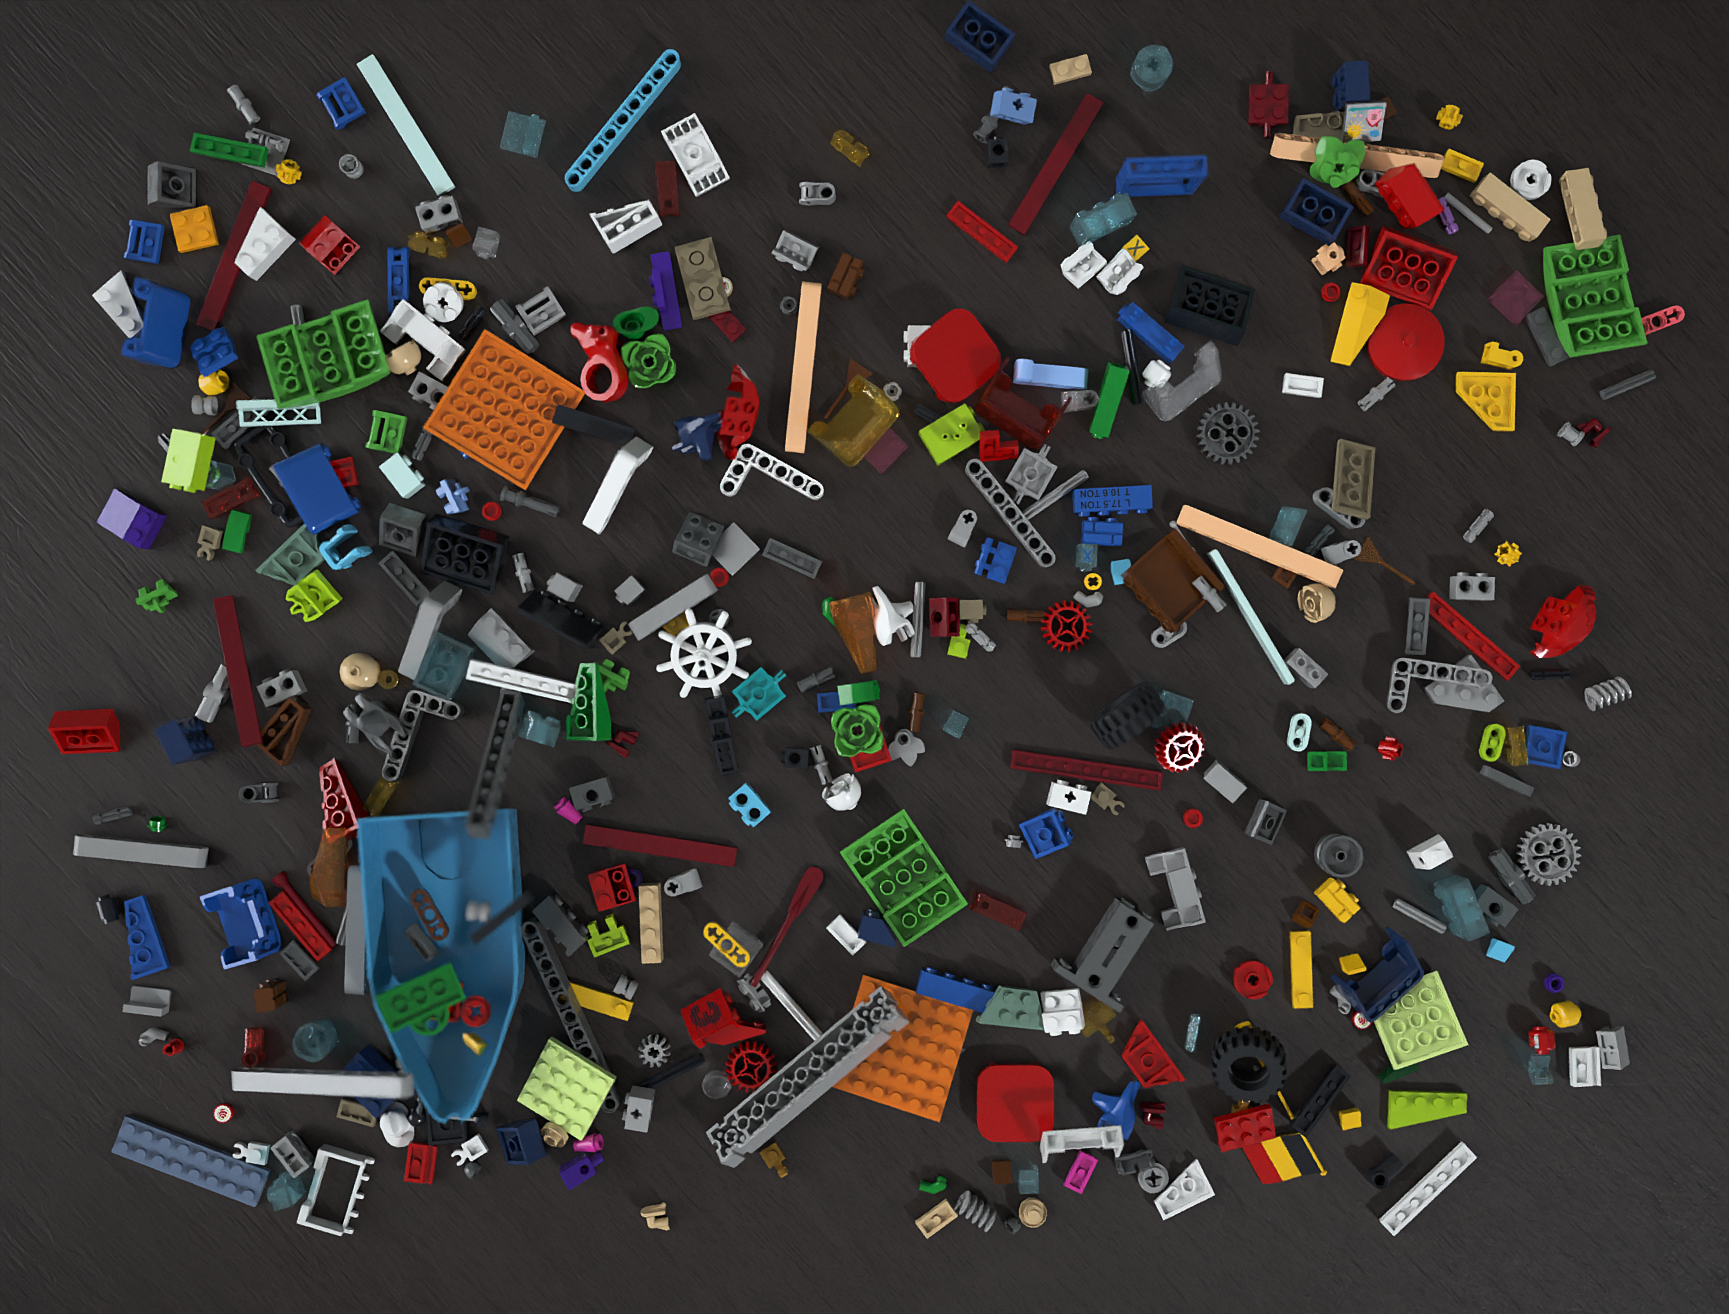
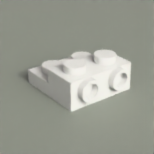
M1079 988L1042 991L1040 993L1045 1033L1050 1032L1051 1036L1061 1035V1031H1069V1034L1080 1033V1030L1085 1027Z

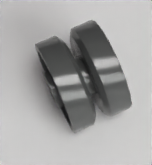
M1330 833L1320 838L1314 851L1315 861L1319 868L1328 874L1340 878L1350 877L1358 872L1364 858L1363 850L1359 843L1353 838L1340 833Z

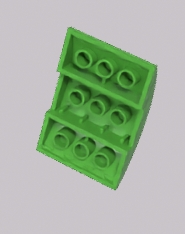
M1620 235L1606 237L1599 247L1576 250L1574 243H1568L1543 249L1544 282L1548 306L1558 338L1570 358L1647 344L1639 307H1634L1626 275L1629 268Z
M369 300L331 311L332 315L298 326L291 324L257 336L278 409L305 406L337 398L371 385L391 373Z
M904 809L840 851L904 947L968 905Z

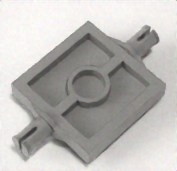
M1043 444L1039 454L1024 448L1005 481L1016 489L1017 493L1012 501H1016L1018 505L1024 495L1038 501L1057 469V466L1045 458L1051 449L1049 446L1046 448V444Z

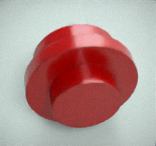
M1327 283L1321 289V296L1327 302H1334L1340 297V288L1335 283Z
M491 501L484 504L482 508L484 518L495 521L501 516L502 509L498 503Z
M715 568L711 571L710 578L715 586L722 587L727 584L729 574L723 568Z

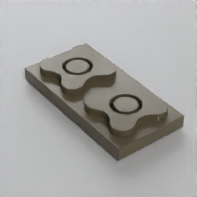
M712 237L676 246L675 251L693 320L730 311Z
M1341 438L1337 441L1332 511L1366 520L1370 518L1375 447Z

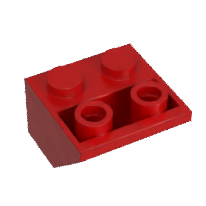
M326 215L299 243L334 275L360 248L352 238Z
M626 864L609 866L588 874L599 912L636 901Z

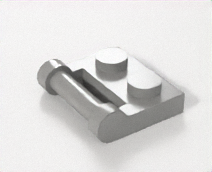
M548 286L543 288L544 291L522 305L520 303L515 306L534 336L567 316ZM546 298L550 299L548 303L544 304L532 313H526L527 310L537 305L541 301L545 300Z

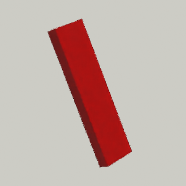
M957 201L946 215V218L1006 264L1018 249L1016 244L960 201Z
M285 890L268 902L316 961H319L334 949L327 943Z

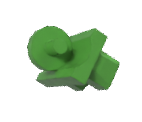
M165 579L155 583L157 589L154 591L150 587L139 589V597L135 599L136 603L142 605L146 610H157L159 613L165 612V605L169 604V600L178 597L177 591L171 588L169 582Z
M605 659L601 665H598L605 693L608 689L614 692L617 687L624 691L626 690L630 675L629 670L621 667L618 674L611 672L614 663L608 659Z

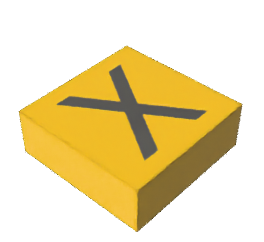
M1136 235L1122 249H1126L1136 262L1149 250V247Z

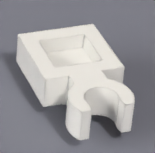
M478 1133L462 1143L463 1149L455 1150L451 1156H461V1160L456 1163L459 1166L465 1162L467 1157L470 1161H473L489 1149Z
M251 1141L248 1143V1146L244 1142H237L234 1147L241 1149V1153L235 1152L233 1154L234 1158L238 1159L245 1156L247 1163L260 1165L267 1163L270 1144Z

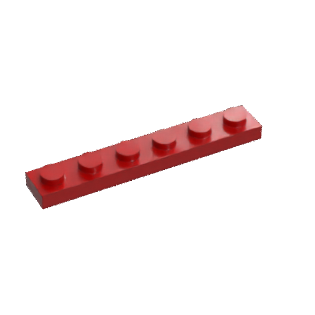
M1431 592L1427 596L1430 597V617L1505 681H1508L1519 669V664L1435 592Z

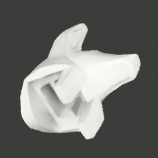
M878 586L872 588L878 605L869 592L864 594L868 609L873 617L877 639L882 646L891 643L892 633L894 632L897 633L901 642L908 639L906 633L909 637L915 634L911 623L905 619L913 612L914 607L911 601L890 603L887 596Z

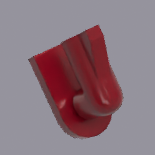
M1592 419L1587 423L1578 424L1575 428L1578 431H1583L1585 433L1584 436H1586L1593 429L1598 433L1604 426L1599 420ZM1609 426L1593 439L1589 445L1597 448L1605 435L1613 428Z
M618 730L613 741L620 745L621 741L624 740L634 745L639 733ZM610 741L606 742L605 745L614 749L626 760L629 755L628 750Z
M1165 1102L1140 1103L1139 1109L1143 1111V1123L1162 1130L1164 1118L1152 1116V1113H1165Z

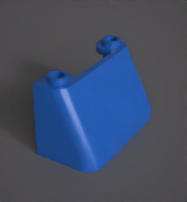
M135 277L134 293L137 297L147 300L141 337L126 339L121 355L140 363L174 368L181 359L191 304L190 298L186 293Z
M319 443L274 465V470L306 527L313 535L361 512L359 500L347 494L330 463L332 452L323 443Z
M259 879L247 880L200 896L206 911H218L229 947L221 952V962L224 970L259 960L281 949L282 940L268 903L264 886Z

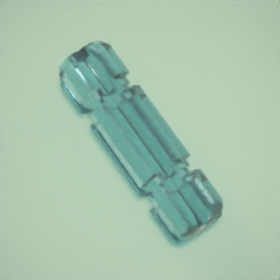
M1191 1014L1190 1017L1191 1024L1188 1027L1187 1042H1185L1184 1049L1188 1052H1195L1196 1050L1195 1042L1198 1040L1199 1024H1201L1202 1017L1198 1014Z

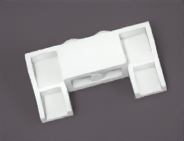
M403 299L380 332L396 345L407 333L435 356L426 369L443 382L466 350L448 336L450 333L444 327L440 326L438 328L434 325V319L428 314L422 315Z

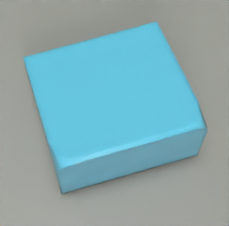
M1129 559L1111 562V574L1115 585L1125 584L1121 574L1131 566Z
M1492 938L1486 956L1505 963L1515 946Z

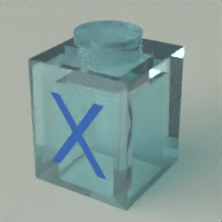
M1076 544L1075 568H1080V571L1091 572L1092 568H1097L1098 544Z

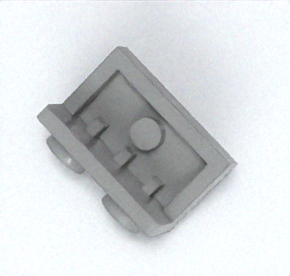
M784 229L772 254L775 255L777 260L781 262L787 261L793 264V268L799 271H806L810 268L819 246Z

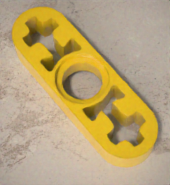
M426 277L419 284V289L423 294L427 291L424 287L428 286L429 282L431 285L438 282H446L455 286L457 291L458 287L466 289L469 286L472 292H468V295L463 291H458L459 294L461 293L463 300H472L477 295L476 287L469 281Z
M709 922L705 926L704 936L738 967H744L749 963V951L719 923ZM709 927H716V933L719 936L721 935V933L724 934V936L720 938L718 943L715 941L718 938L715 934H708L710 931L708 929ZM724 939L732 941L733 946L731 949L726 950L722 947L721 943ZM737 946L738 949L736 950V952L740 955L744 953L746 961L741 960L739 962L737 961L738 956L735 953H733V956H731L729 953L733 952L735 947Z

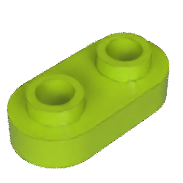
M1490 724L1485 728L1479 748V755L1483 760L1492 762L1500 757L1506 736L1503 726ZM1492 730H1495V736L1491 735ZM1488 748L1491 750L1489 755L1486 754Z

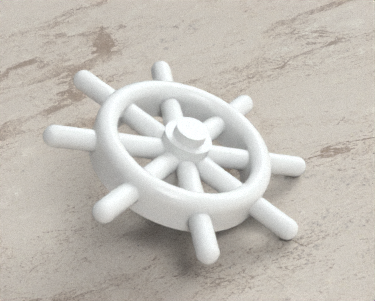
M688 608L685 614L689 626L684 628L676 637L665 631L658 633L660 638L673 645L671 661L657 665L656 670L663 672L674 669L676 674L685 682L680 692L682 698L688 695L692 686L700 688L711 687L714 696L722 695L719 684L724 682L731 673L743 679L749 677L747 671L735 666L737 659L736 649L750 645L752 640L744 638L734 641L730 634L723 629L728 618L726 611L721 613L716 624L708 622L697 623L692 609ZM700 632L711 633L705 644ZM693 635L697 647L684 640ZM717 637L725 643V645L712 648ZM682 648L692 653V655L680 658L679 649ZM728 652L729 660L726 662L715 655ZM696 662L690 673L683 667V665ZM711 663L723 668V670L715 675ZM705 669L707 677H698L700 670Z

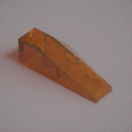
M871 592L829 602L833 622L860 673L875 671L876 647L873 645V635H876V631L873 628L872 618H875V608Z
M325 828L309 879L311 897L325 907H346L348 859L345 828Z

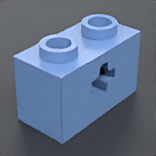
M1002 88L1001 91L994 92L990 116L1023 125L1033 123L1037 99L1030 98L1028 93H1013L1014 90L1009 88Z

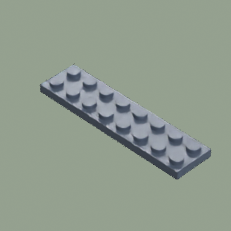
M129 1114L123 1120L111 1151L122 1157L253 1207L258 1205L271 1171L267 1167L247 1163L246 1159L234 1158L233 1154Z

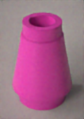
M565 796L554 806L557 810L556 813L574 824L583 817L578 810H575L570 798L567 799Z
M593 1133L585 1136L582 1141L576 1139L573 1142L574 1150L598 1152L603 1149V1137L601 1134Z

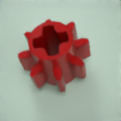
M1387 736L1386 740L1380 741L1378 752L1383 754V759L1394 761L1395 757L1401 756L1403 746L1401 743H1398L1399 739Z

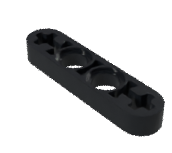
M531 889L525 892L473 933L470 939L475 945L535 899V894Z

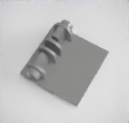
M256 128L247 131L246 138H248L249 144L267 147L269 152L265 168L247 164L242 165L277 176L278 173L275 172L277 164H281L282 160L284 161L290 139Z

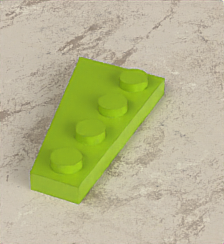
M1389 1090V1129L1467 1113V1093Z

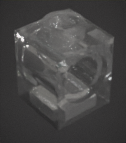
M478 226L472 249L480 258H495L501 236L496 231Z

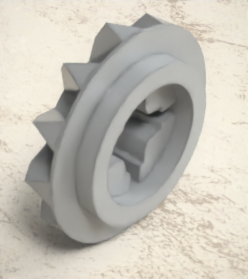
M1160 1163L1152 1166L1153 1169L1139 1171L1138 1181L1146 1192L1158 1193L1168 1184V1172ZM1152 1170L1154 1174L1158 1176L1155 1178L1154 1184L1151 1181V1179L1148 1178L1149 1176H1151Z

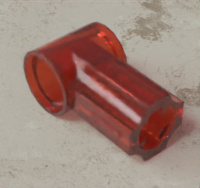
M252 1027L245 1029V1046L241 1062L247 1068H253L265 1059V1052L263 1051L264 1028ZM251 1053L256 1056V1062L251 1060Z

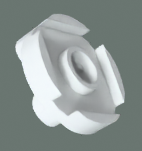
M1528 160L1513 170L1510 188L1525 200L1537 199L1549 189L1551 174H1548L1547 166L1541 161ZM1530 175L1533 176L1532 179L1535 183L1529 184L1527 178Z
M438 282L429 287L424 294L423 305L425 312L434 320L440 322L452 321L462 312L463 297L452 284ZM442 297L448 302V305L444 307L439 303Z

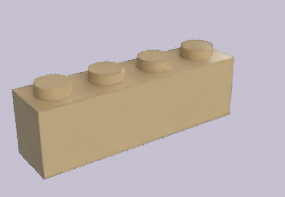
M1589 168L1565 171L1559 179V184L1575 248L1580 250L1599 247L1606 239L1607 231L1603 227L1602 211L1599 210L1597 203L1598 195L1593 187V176L1590 175Z
M1492 173L1484 176L1469 195L1477 205L1486 208L1491 216L1499 218L1505 227L1513 229L1524 241L1530 242L1536 239L1551 220Z
M641 883L639 885L642 964L661 963L664 959L661 883Z

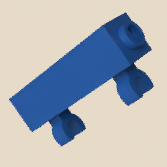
M1131 302L1129 306L1125 304L1118 312L1120 317L1117 320L1127 329H1131L1136 337L1168 364L1185 347L1134 302Z

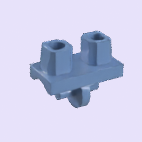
M455 479L442 480L440 482L441 486L436 489V492L440 498L447 497L449 503L444 505L446 513L449 515L468 511L469 508L465 501L468 500L466 493L470 491L469 487L462 488L460 482L456 483Z

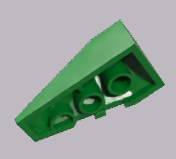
M580 663L575 682L576 693L575 697L571 699L572 709L566 719V740H611V718L598 663Z

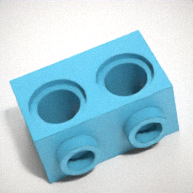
M748 782L728 798L730 800L729 805L734 811L739 810L743 815L741 818L748 826L751 824L755 827L772 811ZM738 794H745L748 801L740 803L737 800ZM752 808L759 809L760 816L753 818L750 815V810Z

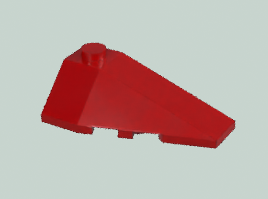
M334 758L320 767V785L324 795V803L321 804L325 814V820L322 822L329 845L357 838V819L369 818L367 810L341 765Z

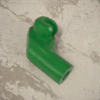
M939 1176L937 1182L934 1183L921 1180L919 1190L936 1194L945 1190L947 1179Z

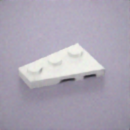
M121 270L92 296L128 338H137L141 334L144 318L134 300V294L127 283L125 272Z
M1196 1158L1154 1202L1163 1220L1215 1194Z

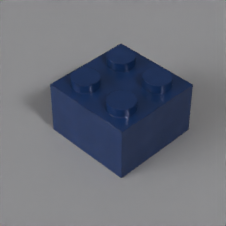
M1368 61L1344 62L1332 76L1331 83L1335 90L1332 102L1336 111L1344 112L1346 102L1370 100Z

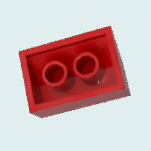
M1415 163L1390 168L1375 183L1380 195L1383 196L1390 210L1393 211L1404 229L1418 227L1445 210Z
M113 709L54 712L48 730L61 754L120 751L119 720Z

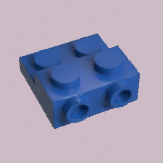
M224 326L214 329L209 335L204 338H198L190 345L192 356L198 362L199 371L204 377L238 359L233 337Z
M1056 807L1019 824L1035 859L1067 847L1072 843L1073 833L1069 827H1065L1063 823L1065 821L1064 814L1061 810L1058 811Z

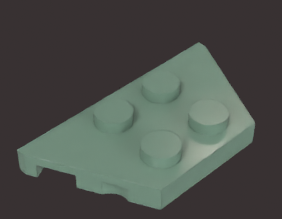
M304 523L255 571L291 585L297 584L325 560L319 550L320 541L318 535L310 533Z
M999 985L994 992V996L985 1005L987 1006L985 1011L976 1018V1022L980 1024L1044 1030L1039 997L1034 989Z

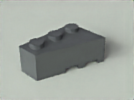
M551 893L532 912L546 930L549 929L556 936L554 940L557 943L561 942L566 947L567 951L565 954L569 957L591 934L587 925L583 922L580 923L576 919L577 915L575 912L563 905L564 901L557 894Z

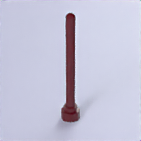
M283 870L271 879L275 886L278 885L286 891L331 947H336L335 938L289 884L290 880L286 872Z

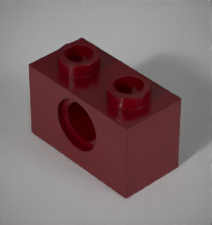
M929 598L930 637L960 636L959 598Z

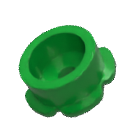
M163 816L150 817L147 827H150L151 831L154 832L163 831L167 827L166 818Z

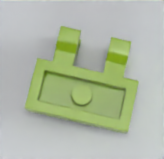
M614 913L607 915V918H605L610 929L608 931L600 933L596 920L589 922V925H587L592 936L587 939V942L594 957L628 945L631 942L624 924L617 925Z

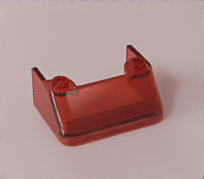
M1007 356L978 401L975 409L979 416L1031 449H1038L1063 415L1072 397L1069 396L1061 408L1054 404H1046L1042 410L1038 409L1009 390L1012 385V379L1003 372V369L1010 360Z

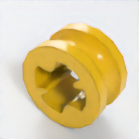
M1090 573L1085 577L1084 584L1089 590H1097L1101 586L1102 580L1098 574ZM1089 577H1096L1098 579L1096 581L1098 582L1097 586L1092 585L1090 587L1088 585L1090 582L1088 581Z

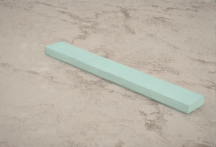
M372 54L357 63L360 71L437 195L440 197L455 188L452 180L375 56Z
M1215 549L1206 553L1283 683L1287 685L1293 683L1295 679L1218 550Z

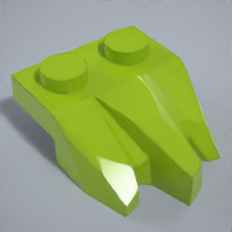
M318 569L290 588L286 595L287 601L295 603L290 608L291 614L303 613V620L305 622L317 619L343 599Z

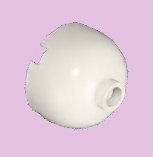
M847 773L832 781L834 785L830 788L826 787L822 793L825 802L833 809L851 810L856 807L860 799L861 786L853 774L851 776Z

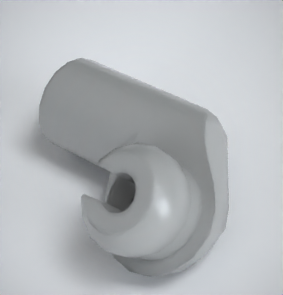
M1078 590L1073 598L1085 607H1093L1102 603L1103 595L1100 592H1095L1093 595L1086 596Z
M1334 985L1330 993L1338 998L1339 1011L1342 1014H1347L1351 1009V1004L1339 992L1337 986Z

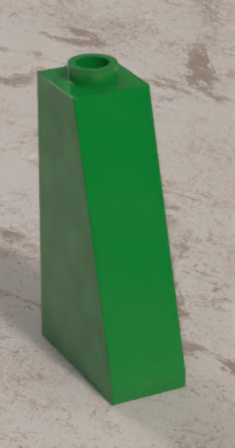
M1108 361L1089 426V432L1095 438L1103 439V436L1109 437L1130 371L1125 365Z

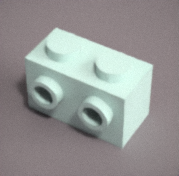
M396 453L380 465L379 468L400 495L408 499L425 486V483L422 481L424 477L418 470L415 471L411 467L412 461L406 454Z

